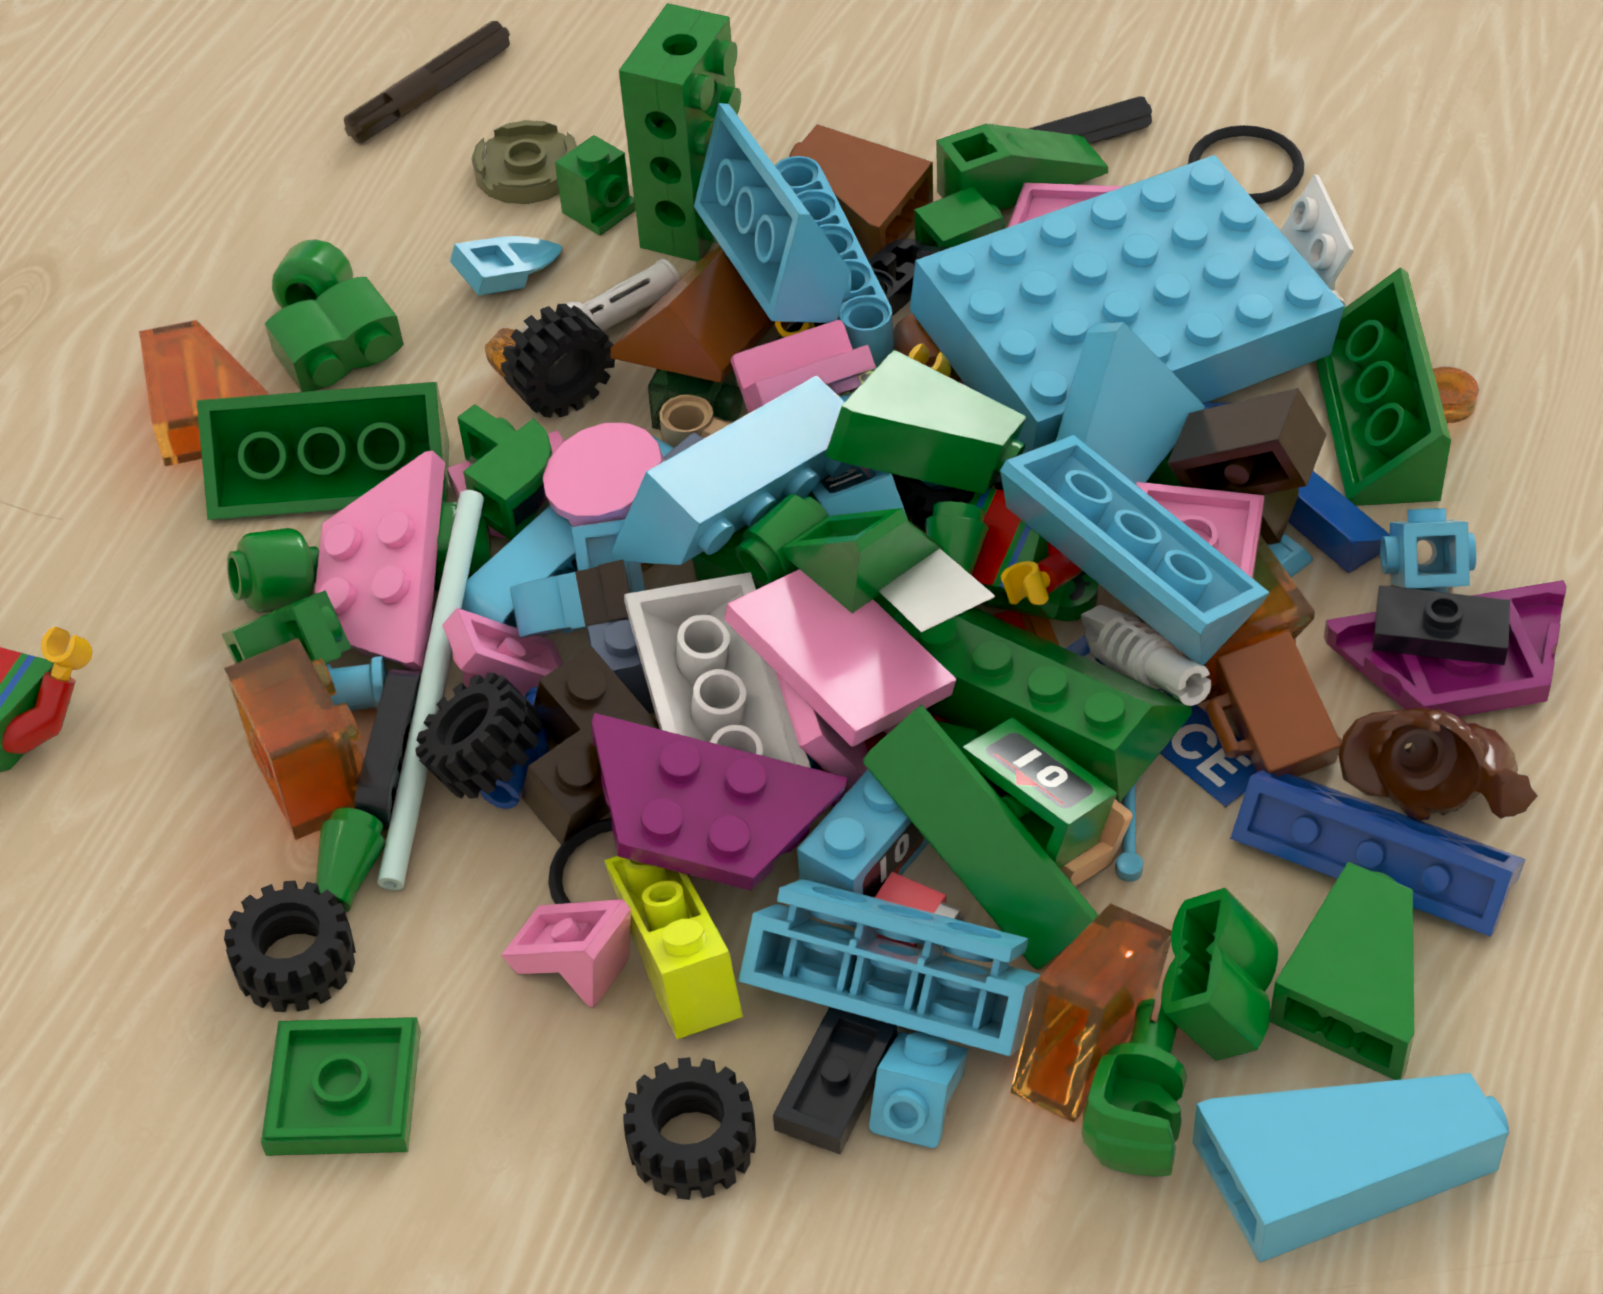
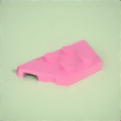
M433 450L424 452L323 522L321 530L315 594L326 590L351 648L356 649L363 656L369 658L383 656L384 659L402 664L408 670L423 669L431 631L438 550L437 539L440 527L445 462Z

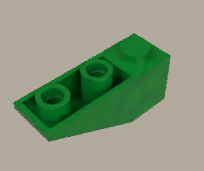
M986 123L936 140L937 192L941 198L973 186L989 204L996 205L999 210L1016 205L1024 183L1076 185L1108 174L1106 163L1086 139L1080 135Z

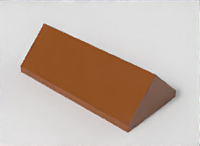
M719 245L700 259L611 347L610 358L721 383L733 370L731 357L736 353L753 348L775 324V321L769 319Z

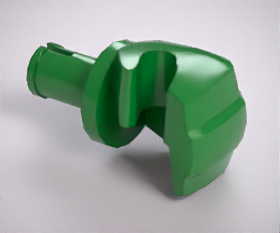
M1146 999L1137 1005L1136 1019L1130 1042L1112 1046L1101 1056L1087 1096L1081 1133L1083 1142L1102 1165L1124 1173L1161 1177L1172 1174L1176 1154L1175 1141L1179 1138L1182 1123L1181 1108L1177 1101L1182 1098L1187 1074L1184 1066L1171 1054L1176 1031L1179 1027L1165 1014L1162 1001L1157 1022L1153 1021L1151 1018L1155 999Z

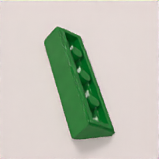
M923 705L914 709L864 756L863 763L998 927L1003 932L1029 938L1026 952L1022 955L1034 969H1042L1101 919Z

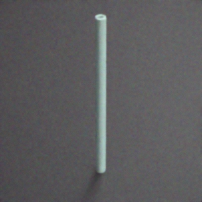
M464 490L459 494L377 881L380 887L387 890H401L405 884L428 769L419 761L420 758L416 756L415 748L420 746L416 739L420 731L429 729L423 723L428 714L437 715L441 710L436 704L443 698L452 656V648L442 625L456 608H462L484 501L482 494L473 490Z

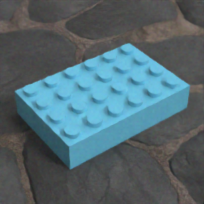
M1215 155L915 260L910 311L939 350L947 357L950 365L967 387L1027 416L1018 441L1026 444L1024 453L1056 442L1085 337L1094 323L1124 322L1200 402H1209L1331 355L1345 306Z

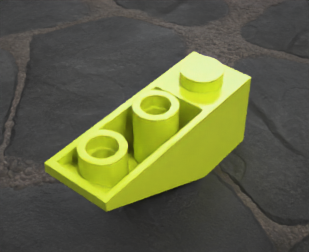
M618 856L604 860L617 898L623 899L631 908V934L657 1001L676 1039L678 1040L743 1017L729 950L688 875Z

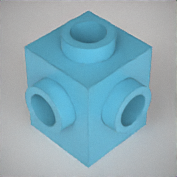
M1446 508L1407 510L1408 521L1390 522V536H1382L1380 561L1383 574H1391V585L1407 589L1448 593V587L1470 586L1469 571L1474 570L1476 566V542L1474 534L1468 533V522L1453 519L1446 520ZM1425 540L1432 548V555L1427 562L1418 564L1417 542Z

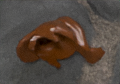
M1411 708L1373 712L1356 719L1342 738L1338 755L1343 780L1365 795L1390 798L1401 807L1406 815L1416 821L1429 819L1431 813L1438 812L1444 816L1448 812L1457 811L1480 793L1486 798L1491 812L1500 819L1514 817L1525 812L1538 797L1531 788L1528 776L1517 773L1518 765L1515 754L1496 730L1482 727L1476 723L1467 724L1460 717L1441 709ZM1412 743L1409 748L1405 749L1406 744Z

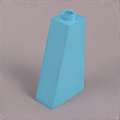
M1471 1073L1210 1098L1196 1104L1192 1142L1260 1263L1498 1171L1506 1139L1509 1135V1125L1498 1101L1492 1096L1486 1097Z

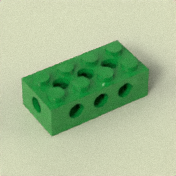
M667 3L619 69L639 244L642 249L698 262L705 256L713 243H718L694 208V203L718 103L729 104L737 115L741 105V91L739 88H735L734 67L737 61V45L731 39L730 17Z

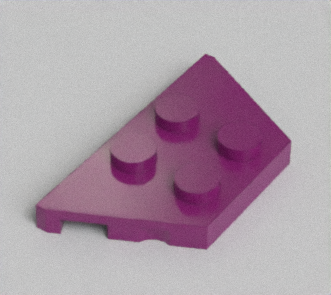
M1564 580L1471 595L1510 600L1509 641L1505 665L1374 651L1372 648L1376 612L1326 620L1324 639L1328 646L1404 709H1441L1460 717L1547 702L1552 683L1554 659L1567 586Z
M594 713L592 719L591 738L593 746L596 745L602 772L601 783L606 805L609 806L611 812V828L618 857L752 891L773 870L775 860L780 855L791 852L808 835L810 825L830 805L835 807L845 793L848 777Z

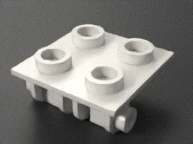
M1314 174L1302 195L1293 203L1290 215L1280 231L1346 307L1343 298L1335 291V281L1353 254L1354 248L1319 175Z

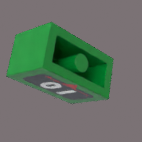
M1012 717L963 746L962 753L1059 868H1062L1099 842L1117 792Z

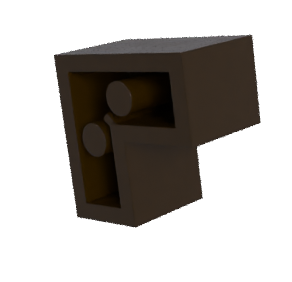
M1299 388L1189 413L1168 460V465L1183 487L1264 495L1258 547L1280 543L1300 492L1298 488L1308 485L1327 434Z
M591 645L539 680L533 705L541 715L538 719L542 722V726L558 746L528 766L521 798L561 845L567 838L584 826L598 821L610 813V808L606 805L601 783L602 772L596 745L593 746L591 738V725L594 713L659 729L655 719Z

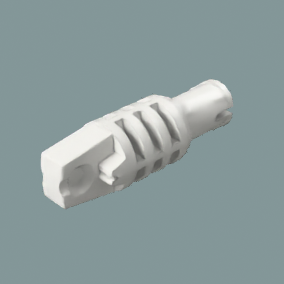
M1099 605L1081 614L1082 625L1086 628L1085 638L1090 648L1089 651L1110 669L1156 690L1163 689L1184 705L1193 706L1199 704L1209 694L1211 680L1206 678V676L1210 675L1208 669L1184 657L1179 649L1146 622L1134 615L1125 614L1103 605Z

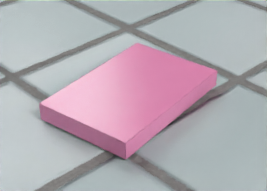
M800 569L727 603L724 620L851 747L901 722L920 705L928 708L951 696L953 693L956 678L877 602L872 599L860 609L851 613Z

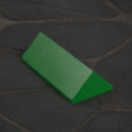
M1400 267L1344 308L1331 355L1316 360L1345 496L1355 506L1441 501L1451 437L1408 272Z
M437 382L196 400L207 520L342 510L424 452L432 450L445 462L442 502L448 501L447 468L449 467V438Z

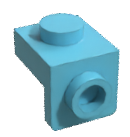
M899 1032L877 1067L869 1122L870 1131L874 1134L936 1148L942 1139L947 1104L965 1073L968 1048L948 1044L944 1038L922 1032L911 1034Z

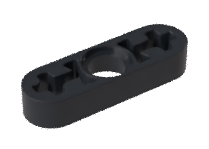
M389 670L357 783L355 809L362 810L378 818L383 824V830H388L422 670Z

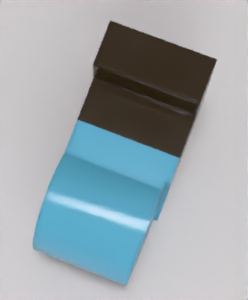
M624 560L600 564L598 567L558 576L536 579L510 587L519 638L535 637L557 632L565 634L586 630L587 626L629 618L624 603V595L630 593Z

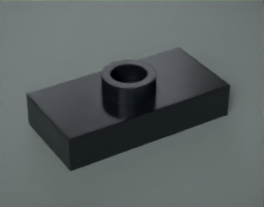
M1379 585L1372 650L1505 665L1509 641L1510 600Z
M829 1007L773 1114L774 1131L841 1155L875 1087L877 1067L897 1037V1025Z

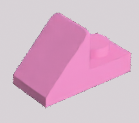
M456 608L442 625L453 651V659L460 670L464 672L463 681L467 688L472 677L481 675L485 679L488 673H496L499 677L503 675L525 697L530 688L538 687L540 679L563 664L554 641L541 636L519 638L517 628L460 608Z
M623 899L539 905L501 956L517 974L559 972L586 1005L594 1008L629 959L631 908Z

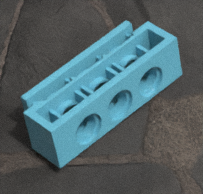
M801 879L779 888L777 902L789 904L790 907L774 904L752 915L738 982L1009 1057L1027 1043L1042 974L1009 966V963L1026 952L1029 938L806 879ZM813 916L818 919L836 924L856 926V930L854 932L851 930L839 928L825 923L811 920V917ZM877 933L903 942L924 943V947L922 950L877 938ZM946 951L970 960L993 961L992 968L944 956L943 952Z

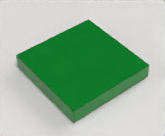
M418 1018L278 1021L261 1138L265 1155L408 1152L421 1034Z

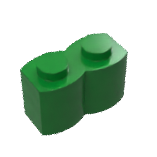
M356 277L342 281L326 290L316 300H306L289 305L275 313L264 323L273 353L301 392L316 391L323 387L331 386L345 377L353 368H364L383 362L404 345L397 315L367 277Z
M1226 887L1186 899L1180 906L1172 926L1171 947L1175 958L1171 962L1163 981L1161 993L1163 1010L1214 1061L1256 1051L1266 1035L1270 1021V1001L1265 991L1269 987L1277 967L1278 945L1276 939Z

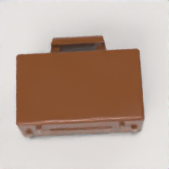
M1289 631L1217 657L1214 678L1222 696L1213 699L1206 706L1205 710L1226 757L1238 758L1242 755H1249L1256 772L1264 769L1267 773L1276 774L1277 778L1284 774L1301 776L1336 763L1341 746V738L1338 737L1296 646V640L1293 639ZM1229 709L1242 741H1236L1224 714L1225 710Z

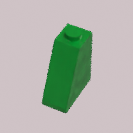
M893 350L841 406L825 456L842 463L985 494L1001 474L1000 470L1005 461L1024 453L1026 444L1018 441L1027 416Z
M1348 861L1274 983L1269 1022L1393 1080H1402L1407 1070L1414 1036L1413 889L1397 883L1393 878L1384 873L1369 871Z

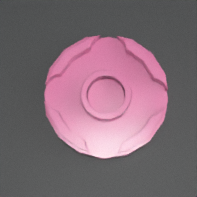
M603 423L586 428L564 441L549 458L543 475L545 494L554 512L558 516L567 518L572 526L626 519L646 471L664 462V457L658 442L646 429L629 423Z

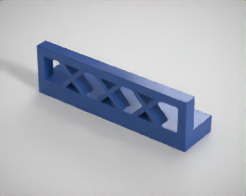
M1264 769L1250 776L1230 837L1232 840L1338 879L1348 861L1369 871L1384 873L1393 878L1397 883L1413 889V908L1490 937L1496 931L1510 888L1519 879L1526 860L1426 822L1416 821L1404 814L1300 776L1284 774L1277 778L1276 774L1267 773Z

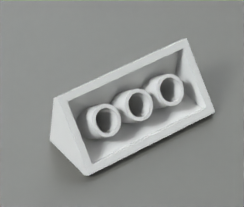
M751 572L624 595V603L660 730L811 768L806 752L799 746L775 670L724 620L727 603L756 590Z

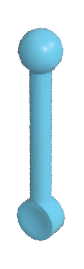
M1136 783L1122 799V805L1132 813V820L1123 838V853L1119 855L1116 861L1117 876L1128 882L1139 879L1143 871V860L1140 855L1136 854Z

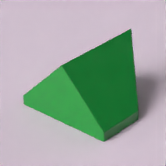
M903 508L828 516L782 547L789 561L851 613H854L881 594L879 590L939 548L941 550L945 549L910 522Z

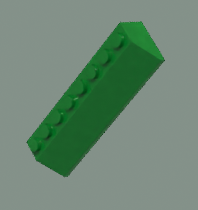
M748 525L733 533L729 541L717 552L707 555L703 551L692 558L697 581L747 573L740 564L735 549L743 542V533L750 528ZM753 579L756 590L763 587ZM882 594L873 599L956 678L952 695L926 708L927 711L958 726L978 730L980 736L1013 717L1116 791L1115 799L1119 803L1192 715V706L1184 705L1170 695L975 607L920 632Z

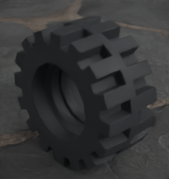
M296 880L284 881L282 890L275 891L272 884L261 888L263 896L259 899H255L252 895L246 897L241 902L244 912L233 911L228 919L231 929H225L224 935L230 966L240 990L246 997L251 995L253 1003L262 1008L270 1001L275 1012L286 1013L288 1004H295L297 1012L309 1009L308 1001L316 998L320 1004L331 998L329 992L331 987L338 990L342 989L347 983L345 972H353L355 965L353 953H356L345 910L341 903L338 904L333 893L326 889L321 894L318 884L306 882L303 889H298ZM307 934L317 937L308 949L291 958L276 959L265 956L270 946L279 939L289 935Z
M690 1057L678 1058V1068L671 1070L666 1062L655 1066L656 1077L651 1079L644 1074L636 1082L637 1094L629 1092L625 1101L626 1113L623 1114L625 1140L631 1163L635 1165L637 1175L644 1183L652 1179L654 1191L666 1195L670 1188H675L677 1199L690 1200L691 1190H700L702 1198L715 1195L714 1185L721 1183L725 1189H728L736 1183L735 1170L745 1174L751 1164L750 1153H755L756 1148L754 1110L746 1085L743 1081L737 1083L735 1072L726 1066L719 1073L716 1072L715 1061L703 1058L699 1067L691 1065ZM699 1112L711 1115L721 1124L709 1138L692 1144L671 1142L660 1134L661 1129L672 1118L683 1113Z

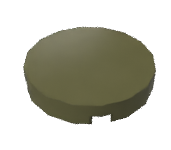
M531 120L505 124L494 130L495 137L489 139L486 143L483 137L476 144L471 159L477 186L491 198L505 203L516 204L545 201L558 195L559 188L555 161L577 147L575 138L568 132L565 136L558 132L557 126L554 124Z

